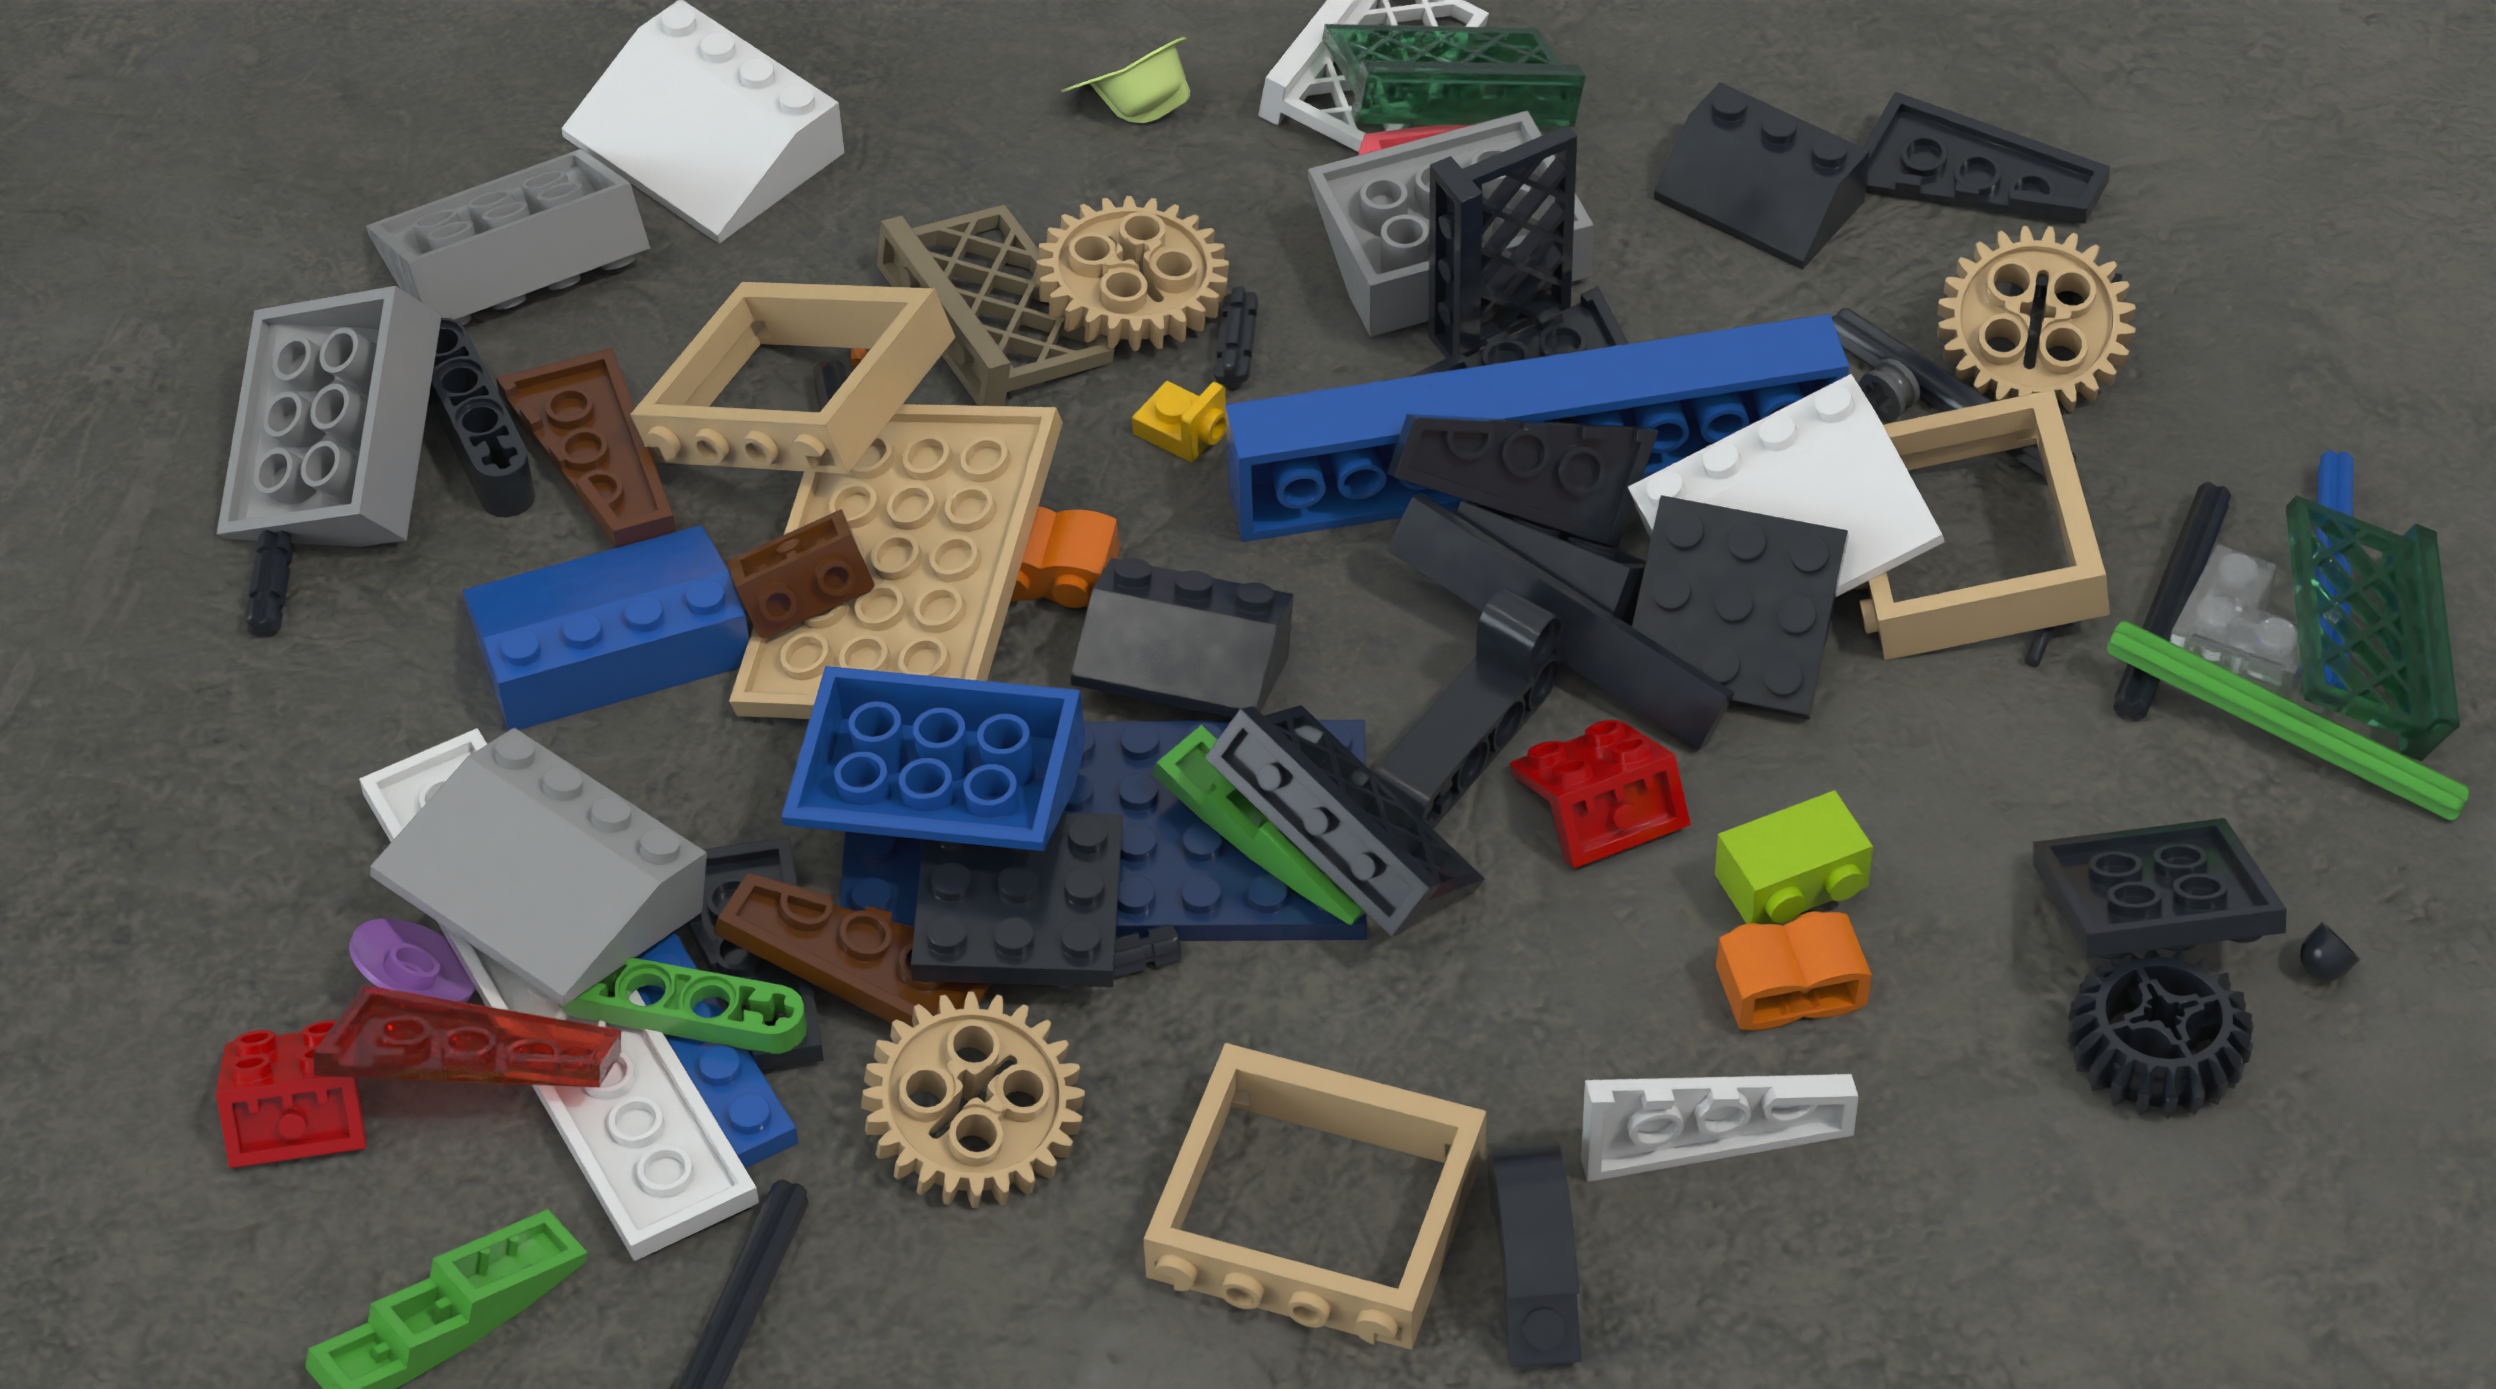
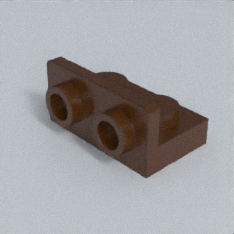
M842 509L727 561L736 590L761 638H767L871 591L875 586Z

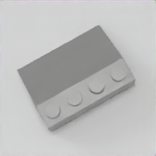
M1528 111L1308 169V179L1347 292L1370 337L1429 321L1430 164L1452 156L1463 169L1542 136ZM1554 155L1545 158L1532 174L1541 177L1554 161ZM1504 175L1482 184L1483 197L1488 199L1506 176ZM1523 184L1506 207L1514 210L1532 187ZM1576 193L1572 282L1591 277L1593 264L1594 224ZM1549 195L1531 218L1539 221L1554 203L1555 197ZM1497 217L1482 235V241L1488 242L1505 220ZM1522 228L1505 250L1513 253L1530 230ZM1548 238L1530 261L1538 263L1553 245V240ZM1496 260L1481 278V283L1487 285L1504 263ZM1521 271L1504 293L1512 295L1529 273ZM1546 281L1540 290L1551 288L1552 283Z
M583 149L366 225L372 242L399 288L442 314V318L454 319L462 325L471 320L470 314L491 306L495 310L517 306L526 300L525 294L546 286L550 290L569 287L580 281L581 273L598 267L604 270H612L626 266L635 260L634 254L650 249L631 183Z
M397 286L254 310L217 535L224 539L258 541V537L265 530L275 533L282 530L291 534L292 543L364 547L406 541L442 314Z
M513 728L467 756L370 866V876L564 1006L622 967L630 957H637L702 912L707 852L516 728Z

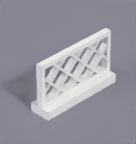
M1327 0L1266 76L1258 116L1278 126L1287 115L1359 152L1364 134L1366 133L1358 130L1354 121L1381 118L1385 131L1408 128L1485 27L1489 13L1464 0H1415L1416 4L1391 7L1388 0ZM1452 16L1467 25L1460 30L1440 32L1435 18ZM1423 20L1428 34L1402 37L1397 22ZM1385 24L1390 38L1364 41L1360 31L1361 27ZM1434 49L1438 58L1437 64L1413 65L1409 52ZM1396 53L1401 68L1375 71L1370 56ZM1358 58L1363 73L1337 76L1333 66L1334 61ZM1408 84L1412 94L1411 98L1387 101L1382 86ZM1370 89L1375 103L1348 106L1343 91ZM1331 93L1336 108L1319 110L1303 101L1309 95Z

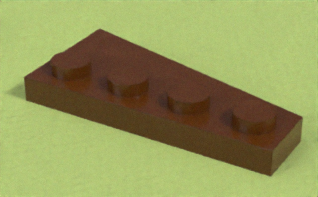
M613 348L496 378L501 398L616 547L676 532L674 516L650 449L644 446V442L630 415L635 408Z
M751 873L746 874L719 915L713 933L890 1023L897 1019L914 1028L912 1022L914 1006L920 1004L932 1016H935L938 1013L941 995H946L952 1002L955 1010L964 1009L968 992H974L980 1007L994 984L912 981L911 959L914 927L890 921L892 912L866 906L865 910H850L833 905L830 895Z

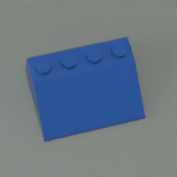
M702 525L462 590L508 731L513 728L517 730L739 669L749 642L746 615L730 573Z
M825 666L781 816L782 823L786 826L1044 851L1074 791L1084 752L1086 734L1080 690Z

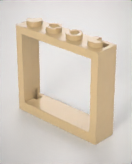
M741 282L630 415L644 442V446L649 447L652 458L656 463L848 474L951 344L955 334L935 288ZM761 344L870 349L821 412L709 407ZM826 449L830 450L833 458L825 457L824 452Z
M2054 389L1883 425L1907 470L2037 444L2070 567L1895 603L1893 602L1886 572L1855 587L1856 591L1868 589L1870 599L1859 601L1864 629L1867 634L1878 632L1884 661L2110 615L2106 572Z
M1225 1043L1144 1236L1146 1278L1174 1285V1290L1188 1291L1190 1289L1223 1298L1238 1308H1260L1289 1316L1304 1326L1314 1328L1326 1326L1358 1335L1361 1339L1371 1344H1374L1377 1340L1412 1350L1486 1150V1111ZM1231 1107L1445 1163L1398 1289L1181 1230Z

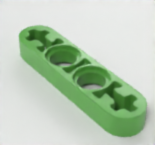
M632 957L622 967L566 1005L562 1006L557 1003L558 1007L562 1008L566 1014L577 1018L598 1022L604 1021L619 1026L641 1030L647 1029L667 1035L747 1050L753 1049L770 1052L771 1054L791 1051L792 1048L801 1043L807 1031L804 1003L801 996L791 988ZM646 985H655L665 991L661 1000L648 1006H639L629 1000V997L636 989ZM608 992L615 993V997H609ZM709 997H719L729 1003L725 1012L713 1018H704L693 1012L697 1003ZM743 1005H748L750 1011L744 1010V1021H742ZM776 1013H784L787 1018H779L775 1026L765 1025L764 1021H772Z

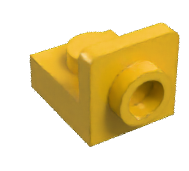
M1166 380L1133 415V434L1193 463L1209 445L1217 444L1226 432L1225 387L1212 382L1198 396Z

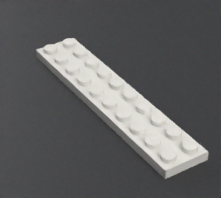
M478 728L359 778L363 795L390 842L397 837L467 756L487 745ZM437 922L634 1261L759 1203L755 1184L662 1032L635 1029L568 1015L562 1008L558 1007L556 1001ZM635 990L629 997V1000L639 1006H646L638 991ZM608 992L609 997H615V993Z

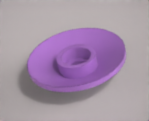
M380 918L362 923L356 928L351 937L349 951L356 967L370 982L398 1002L428 1008H453L466 1003L476 989L447 938L427 927L405 920Z

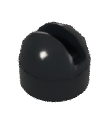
M2321 922L2313 929L2301 945L2300 958L2309 975L2321 981L2336 980L2342 977L2360 961L2357 954L2324 922Z

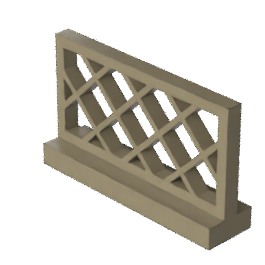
M1005 204L911 228L903 216L882 220L877 267L892 287L935 288L955 334L954 340L943 352L942 357L978 406H1005L1007 392L1113 363L1115 349L1108 348L1107 339L1104 335L1100 334L1094 340L1086 342L1085 327L1081 326L1067 332L1064 330L1065 316L1051 318L1047 313L1029 309L1033 299L1040 301V285L1036 284V262L1039 249ZM999 228L1006 237V240L1002 244L977 237L975 234ZM938 243L955 248L952 257H947L930 252L925 246ZM966 252L994 259L995 262L990 269L962 260ZM1008 263L1030 269L1033 276L1029 280L1004 273L1002 270L1005 264ZM953 277L982 284L983 286L979 294L955 288L951 281ZM993 288L1023 297L1019 305L990 298L989 296ZM980 314L1010 321L1006 331L986 326L978 319ZM1020 325H1025L1049 332L1050 335L1047 341L1043 342L1016 333ZM1060 336L1085 342L1088 348L1074 351L1057 346L1056 344ZM1010 350L1038 358V360L1034 363L1013 368L1005 355Z

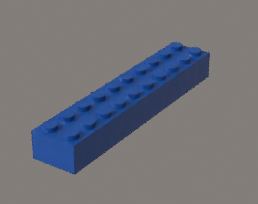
M1831 314L1227 404L1225 405L1228 489L1241 542L1402 518L1412 497L1421 493L1448 511L1458 509L1461 501L1468 500L1387 474L1407 414L1651 427L1658 430L1642 477L1644 479L1848 376L1849 364Z

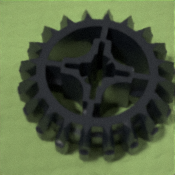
M2156 949L2148 950L2143 959H2139L2133 953H2130L2128 956L2118 959V964L2103 959L2100 966L2096 969L2095 976L2085 975L2084 981L2079 985L2078 995H2076L2075 1001H2072L2070 1005L2068 1020L2071 1023L2068 1028L2067 1041L2069 1049L2075 1051L2074 1062L2076 1063V1071L2089 1073L2088 1080L2091 1085V1091L2110 1088L2113 1107L2126 1099L2136 1102L2135 1105L2139 1116L2149 1106L2160 1107L2168 1120L2176 1111L2177 1105H2182L2194 1116L2202 1108L2204 1100L2218 1105L2221 1098L2225 1096L2226 1089H2235L2237 1083L2242 1079L2245 1063H2249L2253 1043L2250 1042L2254 1028L2252 1014L2245 1011L2244 992L2230 991L2229 973L2211 976L2209 975L2210 968L2207 958L2192 965L2184 962L2182 951H2177L2171 958L2160 957ZM2124 1010H2130V1013L2123 1014L2122 1021L2109 1024V1021L2114 1016ZM2211 1040V1044L2197 1054H2191L2190 1051L2197 1048L2198 1042Z

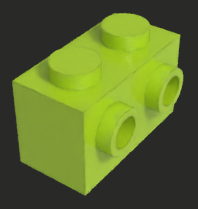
M1836 790L1718 833L1715 876L1746 924H1781L1793 920L1804 911L1830 901L1847 900L1856 895L1860 890L1869 886L1873 845Z

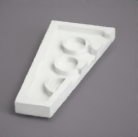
M1851 1074L1585 1080L1581 1161L1587 1182L1850 1137L1854 1136L1859 1096Z

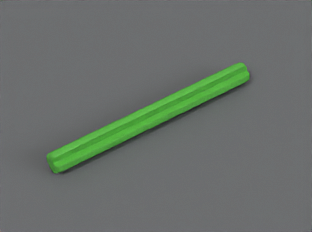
M2121 621L2110 637L2107 652L2111 656L2448 821H2454L2460 815L2468 800L2470 790L2466 785L2129 621Z

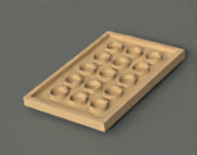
M902 404L848 474L804 471L784 535L842 509L875 586L871 591L767 638H761L755 627H753L729 700L735 714L745 717L810 719L825 666L987 681L1063 424L1057 408ZM826 449L824 452L825 457L833 458L830 450Z

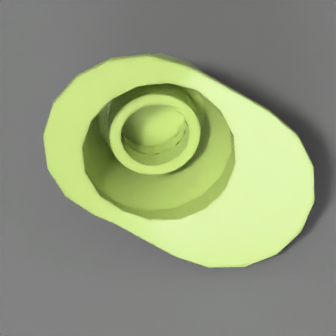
M1186 37L1176 39L1122 70L1061 90V93L1090 84L1118 117L1135 123H1147L1157 120L1183 105L1190 98V89L1176 49L1187 39Z

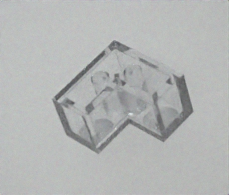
M2217 544L2172 630L2170 642L2295 702L2307 677L2317 630L2268 613L2278 565Z

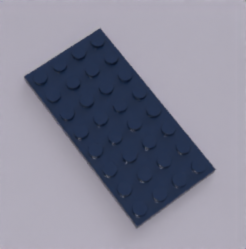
M1318 720L1366 765L1365 720ZM1231 721L1084 722L1086 734L1084 752L1074 791L1063 813L1123 815L1116 937L1138 932L1141 938L1147 936V929L1169 924L1174 926L1180 941L1367 940V913L1362 915L1355 923L1349 925L1306 899L1248 858L1200 819L1152 775L1156 762L1200 725L1218 740ZM845 831L839 906L854 911L865 910L866 906L892 912L890 921L915 927L923 839Z

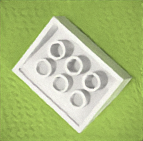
M684 0L676 1L637 29L561 128L565 139L586 151L718 244L845 153L839 102Z
M1852 374L1628 486L1650 539L1661 495L1848 530L1849 537L1836 597L1945 542L1938 525L1882 422Z

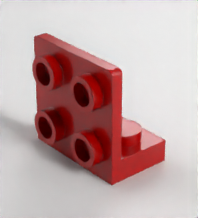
M1619 720L1597 722L1586 728L1585 735L1566 742L1547 741L1539 743L1527 751V756L1509 763L1514 778L1550 802L1563 860L1573 868L1691 825L1675 754L1625 722Z
M325 1020L307 1025L302 1029V1032L275 1035L270 1030H255L243 1033L236 1037L234 1041L225 1044L215 1093L229 1168L366 1149L367 1133L357 1081L361 1033L358 1024L343 1026L339 1021Z

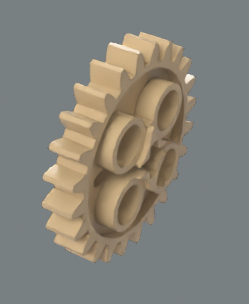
M1126 196L1123 207L1116 208L1108 198H1102L1101 211L1096 212L1091 207L1082 204L1080 205L1079 219L1064 214L1061 216V229L1048 228L1047 243L1039 244L1038 260L1036 262V284L1040 285L1039 299L1040 302H1049V316L1051 318L1065 316L1064 330L1067 332L1081 326L1085 327L1086 342H1090L1102 334L1107 336V346L1110 349H1113L1120 339H1128L1133 351L1139 350L1142 339H1150L1157 349L1163 348V337L1169 334L1182 343L1186 338V326L1202 332L1204 330L1205 317L1216 318L1218 316L1219 302H1223L1224 296H1226L1229 261L1224 260L1225 246L1224 244L1214 243L1215 230L1213 228L1198 230L1199 216L1196 214L1183 220L1179 219V205L1174 204L1165 212L1157 210L1155 198H1151L1145 207L1141 208L1136 207L1132 196Z
M2028 226L2022 227L2019 242L2012 243L2009 237L2003 231H2000L1997 234L1995 251H1992L1987 245L1979 241L1976 243L1974 251L1976 263L1960 257L1956 268V273L1960 278L1947 277L1943 292L1950 298L1939 299L1937 315L1945 320L1938 323L1937 338L1951 340L1944 346L1943 360H1961L1956 367L1955 377L1965 380L1974 376L1976 380L1973 388L1982 394L1989 389L1995 392L1994 402L2053 389L2057 400H2060L2069 413L2075 409L2077 392L2093 402L2096 400L2099 390L2097 381L2112 386L2117 373L2113 365L2125 366L2129 350L2123 345L2132 344L2136 329L2126 324L2133 320L2136 310L2135 304L2121 302L2127 297L2130 286L2128 281L2110 283L2115 276L2117 263L2112 261L2098 267L2095 263L2098 257L2099 246L2095 244L2085 252L2080 253L2076 250L2078 234L2072 233L2063 245L2055 243L2054 229L2050 226L2046 229L2042 241L2033 240ZM2039 274H2045L2048 277V285L2041 320L2042 327L2037 346L2036 363L2034 368L2026 369L2023 361L2036 278ZM2003 282H2012L2018 284L2024 290V293L2009 297L2001 294L1996 289V286ZM2063 291H2072L2083 297L2085 302L2069 306L2058 300L2056 295ZM1994 337H2004L2012 341L2016 348L2009 352H1999L1993 350L1987 344V341ZM2054 346H2064L2071 349L2075 353L2076 358L2070 361H2059L2050 356L2047 350Z
M968 992L964 1009L955 1010L946 995H941L938 1013L935 1016H932L920 1004L914 1006L912 1017L914 1028L897 1019L892 1022L890 1037L893 1043L878 1040L874 1052V1058L878 1063H870L866 1066L864 1082L871 1087L863 1090L861 1108L873 1112L866 1119V1135H883L877 1144L876 1156L878 1159L898 1154L899 1157L894 1170V1177L897 1180L915 1171L919 1174L917 1194L922 1196L936 1183L943 1186V1204L949 1205L957 1191L963 1190L967 1191L971 1207L978 1208L982 1191L991 1190L999 1204L1004 1205L1007 1202L1009 1185L1012 1183L1026 1195L1033 1192L1035 1183L1033 1171L1048 1179L1054 1177L1057 1166L1054 1156L1068 1159L1073 1145V1141L1068 1135H1077L1079 1133L1082 1116L1074 1111L1082 1108L1085 1091L1077 1087H1071L1078 1081L1080 1073L1079 1064H1061L1067 1056L1069 1047L1067 1040L1051 1044L1046 1043L1051 1027L1049 1020H1045L1030 1028L1026 1025L1028 1006L1023 1004L1012 1016L1003 1014L1002 996L996 995L988 1010L979 1009L974 992ZM962 1048H976L983 1052L987 1059L976 1063L967 1062L960 1058L956 1052ZM1012 1060L1016 1063V1065L1010 1066L1001 1074L995 1076L996 1070L1005 1061ZM988 1085L985 1102H983L981 1099L977 1098V1096H979L983 1092V1089ZM920 1091L930 1092L937 1096L941 1102L936 1106L922 1107L912 1102L908 1096ZM1011 1092H1025L1031 1095L1037 1103L1029 1107H1019L1009 1102L1005 1096ZM962 1096L969 1102L959 1112L960 1101ZM951 1122L950 1129L940 1138L934 1139L929 1135ZM966 1136H978L986 1140L990 1148L981 1152H973L962 1147L958 1140Z

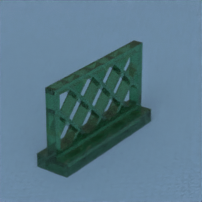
M1324 25L1322 40L1355 94L1351 113L1357 123L1475 125L1528 111L1536 126L1568 125L1569 127H1575L1586 75L1577 64H1562L1538 28ZM1521 49H1529L1530 52L1528 53Z
M2296 495L2286 505L2304 700L2398 735L2400 753L2423 761L2460 726L2437 531L2415 523L2401 536ZM2310 525L2320 528L2334 546L2327 549L2312 532ZM2359 544L2382 552V557L2379 559V567ZM2342 554L2364 580L2356 583L2335 557ZM2315 568L2322 572L2339 594L2334 597L2329 594L2315 577ZM2371 588L2384 604L2385 615L2364 591ZM2347 602L2369 628L2361 631L2340 605ZM2320 616L2326 619L2343 639L2344 643L2338 646L2320 626ZM2376 636L2388 649L2390 664L2370 642L2371 638ZM2352 650L2374 677L2367 681L2345 654ZM2325 665L2331 668L2350 692L2325 683ZM2380 685L2384 687L2394 699L2395 709L2387 705L2375 688Z

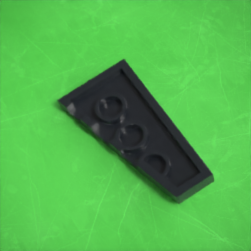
M1896 91L1863 145V148L1870 151L1866 192L2085 224L2106 188L2110 177V166Z
M1599 286L1582 293L1580 303L1562 312L1555 306L1536 315L1535 325L1512 336L1505 330L1486 339L1485 348L1468 357L1457 353L1409 377L1629 343Z
M1407 414L1387 474L1618 548L1634 504L1628 486L1642 480L1658 430L1641 426Z
M790 836L703 849L707 852L702 912L688 921L687 924L709 971L786 986L795 990L801 996L805 1007L807 1031L801 1043L792 1048L791 1051L781 1054H771L770 1052L753 1049L748 1050L760 1070L824 1061L812 983L713 934L719 915L747 873L797 886ZM724 1000L725 1005L728 1008L729 1003L726 1000ZM743 1005L742 1021H744V1010L750 1011L748 1005ZM776 1013L772 1021L764 1022L767 1026H775L779 1018H787L784 1013Z

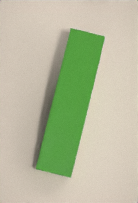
M1202 725L1156 762L1152 775L1200 819L1252 861L1306 899L1349 925L1355 923L1366 913L1205 759V756L1214 746L1217 739Z
M546 1209L433 1258L430 1278L370 1303L368 1323L308 1348L305 1368L323 1389H396L470 1347L529 1307L586 1263L588 1252L551 1211Z

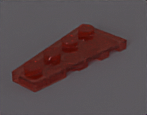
M363 985L314 1051V1076L599 1088L621 1054V1030Z

